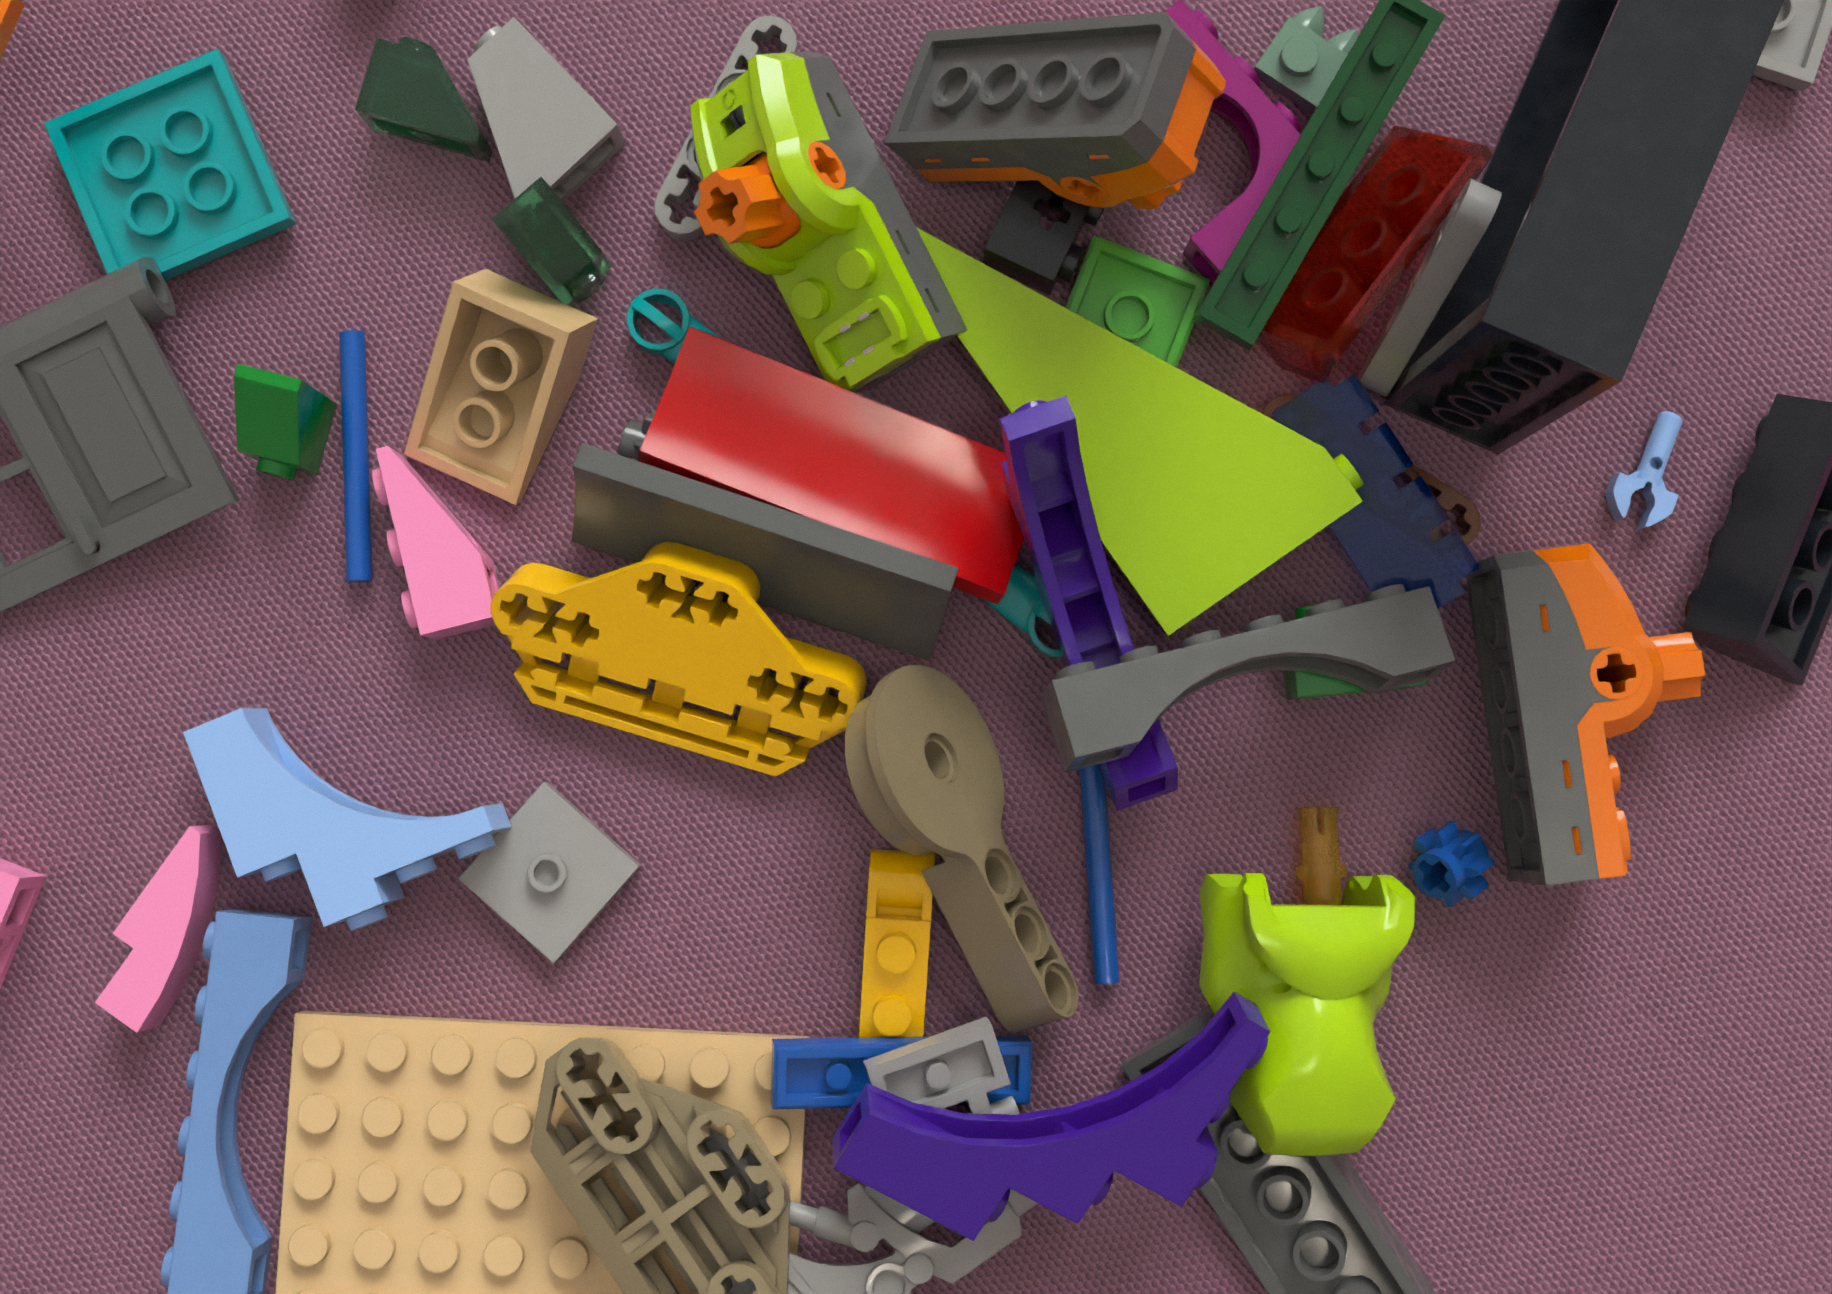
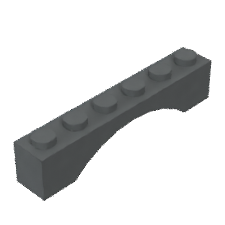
M1395 584L1368 594L1365 597L1367 602L1345 607L1342 599L1330 600L1305 611L1306 617L1284 622L1282 615H1270L1246 624L1243 627L1244 633L1222 638L1219 630L1205 631L1181 642L1183 648L1159 653L1157 646H1145L1121 655L1119 657V664L1096 669L1094 662L1087 661L1073 664L1057 671L1055 674L1057 679L1051 681L1042 696V701L1064 773L1128 757L1150 727L1169 708L1205 686L1236 675L1269 670L1311 672L1344 680L1371 693H1378L1435 678L1456 660L1430 586L1406 592L1403 584Z

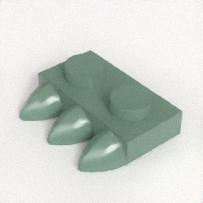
M1322 6L1308 8L1293 17L1289 16L1254 68L1260 81L1312 115L1358 38L1357 29L1339 33L1328 41L1322 38L1324 30Z

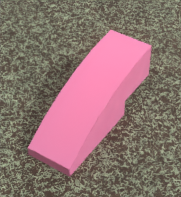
M212 825L189 826L112 933L131 946L133 950L95 1003L136 1033L158 1027L162 1024L182 992L200 953L213 911L220 871L221 833Z

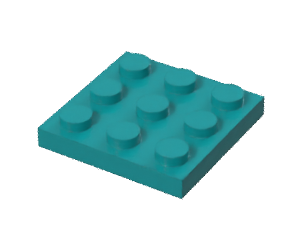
M218 48L44 122L107 274L142 257L154 258L166 281L297 225L229 63Z

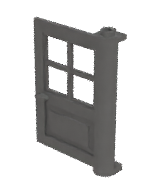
M142 257L0 325V415L23 456L0 468V483L30 470L66 537L10 565L7 564L0 551V612L239 500L146 321L147 319L150 323L157 324L175 315L176 309L172 294L154 258ZM97 544H100V550H99V551H96V549H97L96 545H97Z

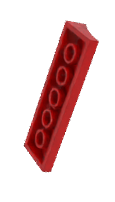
M689 326L659 405L639 450L637 461L958 567L954 588L998 605L1005 595L1024 540L1006 492L1002 462L1006 461L1004 452Z

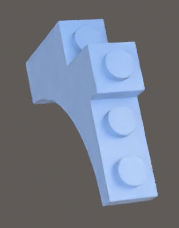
M240 708L183 732L237 878L262 873L263 879L267 883L302 870L323 927L347 921L350 931H354L387 918L388 915L384 906L405 898L400 884L437 870L434 858L453 850L456 851L459 860L481 853L496 846L493 834L512 827L503 803L485 805L450 816L427 817L386 811L360 802L331 786L299 759L283 739L273 723L267 708Z

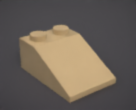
M488 269L453 281L404 455L514 505L520 503L581 375L598 318Z

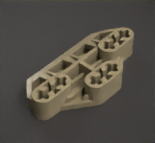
M578 1038L569 1042L546 1060L530 1152L623 1294H680L654 1254L645 1261L641 1260L642 1257L665 1241L667 1245L663 1249L692 1293L698 1290L699 1293L697 1294H726L733 1287L732 1280L729 1277L732 1275L739 1283L749 1278L756 1287L752 1294H788L790 1183L757 1131L740 1111L640 1077L624 1052L613 1041L605 1038ZM584 1053L587 1056L602 1055L604 1063L599 1066L597 1072L607 1088L619 1087L623 1081L630 1092L617 1093L612 1096L623 1111L638 1110L642 1118L634 1125L639 1135L638 1137L632 1133L621 1136L617 1133L615 1127L623 1119L613 1102L601 1103L596 1107L591 1100L593 1097L605 1096L607 1092L598 1080L581 1079L579 1072L586 1066L585 1059L583 1058ZM559 1086L563 1089L560 1092L589 1135L581 1143L569 1125L557 1124L555 1129L551 1123ZM711 1123L718 1128L727 1125L733 1128L735 1135L730 1138L728 1145L737 1160L745 1158L750 1150L753 1151L760 1163L751 1164L743 1169L756 1185L766 1180L771 1184L773 1192L766 1198L767 1204L770 1207L769 1211L766 1212L760 1204L752 1208L745 1204L743 1197L749 1193L750 1188L741 1173L732 1176L727 1183L719 1172L735 1164L723 1149L711 1152L708 1149L706 1142L713 1136L712 1130L709 1127ZM611 1163L615 1164V1167L611 1169L640 1214L646 1211V1213L623 1230L621 1228L632 1220L603 1176L593 1183L589 1181V1179Z

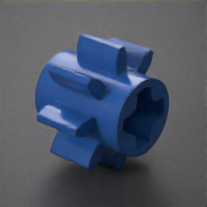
M1450 821L1437 831L1429 829L1413 841L1415 848L1422 855L1410 862L1408 868L1413 870L1414 880L1424 895L1435 899H1444L1447 907H1452L1464 897L1470 900L1474 899L1489 887L1487 880L1481 874L1495 863L1494 859L1489 857L1488 849L1479 833L1458 830L1455 821Z

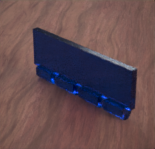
M1356 374L1351 375L1334 387L1325 377L1273 411L1271 418L1323 446L1333 459L1342 453L1362 479L1364 485L1357 489L1356 492L1363 502L1332 522L1329 526L1371 591L1374 592L1395 584H1403L1406 592L1430 586L1437 609L1465 593L1459 581L1478 570L1479 564L1457 529L1435 543L1427 533L1448 520L1449 517L1422 476L1401 489L1397 487L1393 478L1412 467L1414 463L1388 423H1383L1366 435L1360 430L1358 425L1377 414L1379 410Z

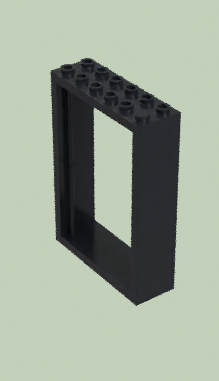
M1784 0L1558 1L1480 180V183L1502 192L1496 212L1398 380L1386 396L1383 405L1498 455L1622 381Z

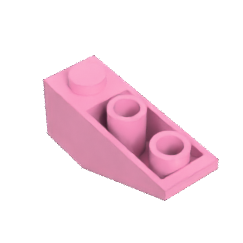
M389 446L377 448L376 453L380 468L372 470V479L379 502L382 506L389 505L394 529L387 531V543L394 564L397 567L404 566L409 590L402 592L401 599L409 626L412 629L418 627L421 636L437 640L495 625L492 618L494 616L491 615V601L500 587L493 560L403 455Z

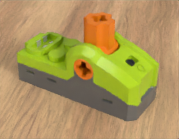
M813 51L756 54L748 61V70L714 97L698 99L690 106L694 149L702 180L698 183L700 202L694 213L706 236L716 234L725 249L738 261L759 272L773 276L825 381L855 393L876 387L968 331L829 56Z

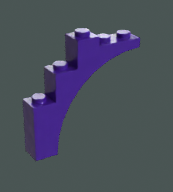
M1067 396L1048 402L1038 400L1026 403L1016 409L1013 414L1000 418L1006 461L1002 462L1006 492L1032 557L1036 587L1062 651L1064 668L1087 661L1094 662L1096 669L1119 664V657L1134 650L1099 535L1086 482L1075 415ZM1159 719L1150 727L1128 757L1099 764L1117 811L1178 790V767Z
M1233 992L1200 1033L1164 1063L1117 1090L1068 1107L1017 1115L955 1112L913 1103L866 1083L833 1135L834 1169L972 1241L975 1240L987 1221L994 1222L1002 1214L1009 1199L1010 1189L1078 1224L1090 1205H1098L1107 1195L1113 1181V1171L1182 1207L1194 1188L1199 1189L1207 1183L1216 1165L1218 1151L1207 1124L1216 1122L1223 1115L1230 1101L1231 1089L1245 1068L1251 1069L1260 1061L1267 1047L1270 1030L1256 1003Z

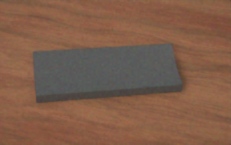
M581 443L572 466L575 477V513L572 542L635 563L640 562L656 544L663 542L680 543L737 560L749 566L758 577L760 596L756 603L930 661L950 602L958 567ZM692 580L693 582H696L698 584L701 583L700 581Z
M1210 1005L1159 1039L1126 1058L1121 1067L1130 1081L1164 1063L1200 1033L1214 1016ZM1230 1102L1219 1120L1207 1124L1218 1155L1216 1156V1165L1210 1179L1200 1189L1268 1294H1436L1346 1154L1327 1156L1266 1154L1260 1149L1256 1138L1246 1128Z

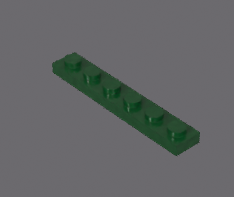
M1379 0L1193 318L1194 320L1250 351L1446 15L1420 0Z

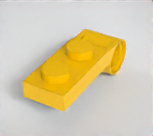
M871 849L859 1038L923 1037L933 893L921 871L935 866V853L913 855L904 851Z

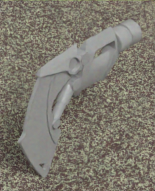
M710 1128L713 1136L706 1142L708 1149L711 1152L723 1149L735 1164L719 1171L725 1181L728 1183L732 1176L741 1173L750 1188L749 1193L743 1197L745 1204L749 1208L760 1204L766 1212L769 1211L770 1207L766 1200L769 1196L767 1189L768 1181L766 1180L756 1185L743 1169L751 1164L760 1163L757 1157L749 1152L745 1158L737 1160L729 1148V1139ZM858 1183L847 1190L848 1214L822 1206L817 1209L791 1201L790 1225L811 1231L813 1236L849 1246L861 1252L873 1250L878 1242L884 1238L894 1250L891 1254L872 1261L846 1265L819 1263L801 1258L789 1252L788 1294H911V1290L914 1287L927 1282L932 1275L954 1284L1021 1237L1019 1217L1039 1203L1010 1189L1009 1199L1002 1214L994 1222L987 1221L974 1241L963 1236L953 1244L946 1245L919 1234L923 1229L934 1223V1220L867 1185L862 1188ZM731 1275L729 1277L732 1280L733 1287L726 1294H752L756 1287L749 1278L739 1283Z

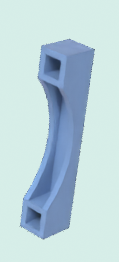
M234 908L216 911L215 921L210 922L206 929L203 954L206 960H210L207 986H203L200 989L195 1005V1021L198 1025H202L199 1050L193 1052L186 1074L187 1087L189 1090H193L190 1116H186L183 1120L178 1137L179 1154L185 1155L182 1181H178L173 1189L169 1207L170 1219L177 1221L174 1245L167 1250L161 1269V1284L164 1287H168L167 1294H265L272 1235L258 1214L243 1177L237 1142L238 1100L246 1065L260 1033L280 1004L305 980L312 916Z

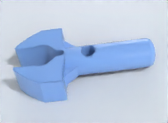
M1670 411L1660 412L1655 420L1637 471L1630 475L1619 472L1611 476L1605 496L1608 508L1615 521L1626 517L1632 494L1642 488L1644 489L1643 496L1647 505L1637 530L1654 525L1673 513L1679 495L1666 489L1662 476L1682 425V418L1679 415Z

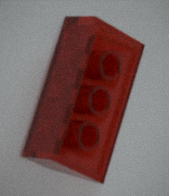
M1394 125L1338 199L1257 338L1282 369L1322 384L1325 383L1435 237L1469 179H1478L1493 156L1488 146Z

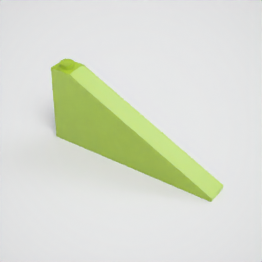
M917 228L968 330L959 335V339L1010 412L1013 414L1016 409L1032 401L1042 400L1048 402L1067 396L1076 418L1086 482L1101 541L1168 636L1363 502L1356 490L1362 487L1364 483L1355 468L1342 453L1333 459L1323 446Z

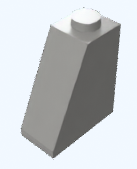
M512 17L503 27L495 26L485 32L477 41L474 53L467 61L515 201L526 218L537 227L614 156L626 142L618 124L515 17Z

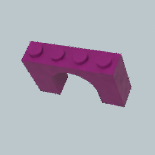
M1177 0L1164 12L1212 60L1226 80L1223 94L1213 100L1210 112L1219 115L1236 129L1245 143L1250 160V177L1245 191L1191 236L1182 253L1202 277L1211 280L1209 285L1212 287L1301 135V126L1295 115L1285 105L1281 103L1274 105L1259 88L1260 80L1251 65L1239 56L1233 58L1218 42L1219 35L1211 20L1199 10L1192 12L1182 0Z

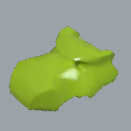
M1245 873L1244 876L1240 874H1207L1200 888L1204 933L1199 981L1202 994L1214 1015L1233 992L1240 994L1256 1003L1270 1030L1267 1047L1262 1058L1253 1068H1245L1231 1089L1229 1102L1236 1109L1246 1128L1256 1138L1260 1149L1266 1154L1327 1156L1358 1152L1377 1133L1396 1100L1376 1049L1374 1021L1389 995L1392 965L1408 944L1414 929L1415 896L1392 875L1352 876L1348 878L1343 890V905L1271 904L1266 877L1263 873Z

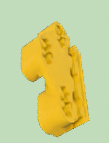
M663 542L656 544L640 562L593 578L545 564H525L517 569L497 590L491 601V615L494 616L492 618L501 634L507 635L512 643L511 649L516 650L523 661L513 674L531 703L775 777L805 762L810 748L845 731L853 709L864 698L867 686L865 671L855 659L838 652L785 637L756 603L760 596V583L757 575L749 566L740 561L680 543ZM662 574L666 575L665 585L662 584ZM692 580L701 582L693 594L697 597L689 596V593L696 584ZM723 592L729 594L728 604L722 601ZM564 653L571 655L568 670L543 663L541 660L543 658L560 663L564 658ZM769 669L777 672L776 679L769 676ZM603 676L643 689L648 687L650 679L656 680L653 695H649L600 680V678ZM803 676L810 677L804 690L797 689ZM830 687L839 690L838 697L829 694ZM686 701L729 715L734 713L736 705L741 706L738 720L735 721L684 704ZM769 727L799 735L800 737L795 739L769 731Z

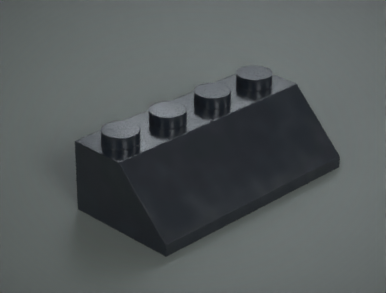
M1776 394L1769 414L1765 415L1758 424L1755 434L1756 446L1746 471L1741 473L1734 483L1732 505L1722 530L1716 532L1711 540L1708 551L1709 562L1701 582L1687 599L1685 621L1682 627L1686 631L1692 632V636L1713 651L1789 683L1802 686L1832 613V402Z

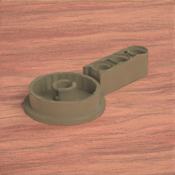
M908 665L888 673L877 683L871 695L860 701L853 709L846 727V766L851 786L860 807L874 828L893 846L913 855H928L935 852L940 854L946 861L921 872L996 1017L1003 1027L1010 1032L1018 1033L1074 1015L1079 999L1075 979L1002 836L1001 820L1004 807V780L999 755L986 722L968 695L942 672L924 665Z

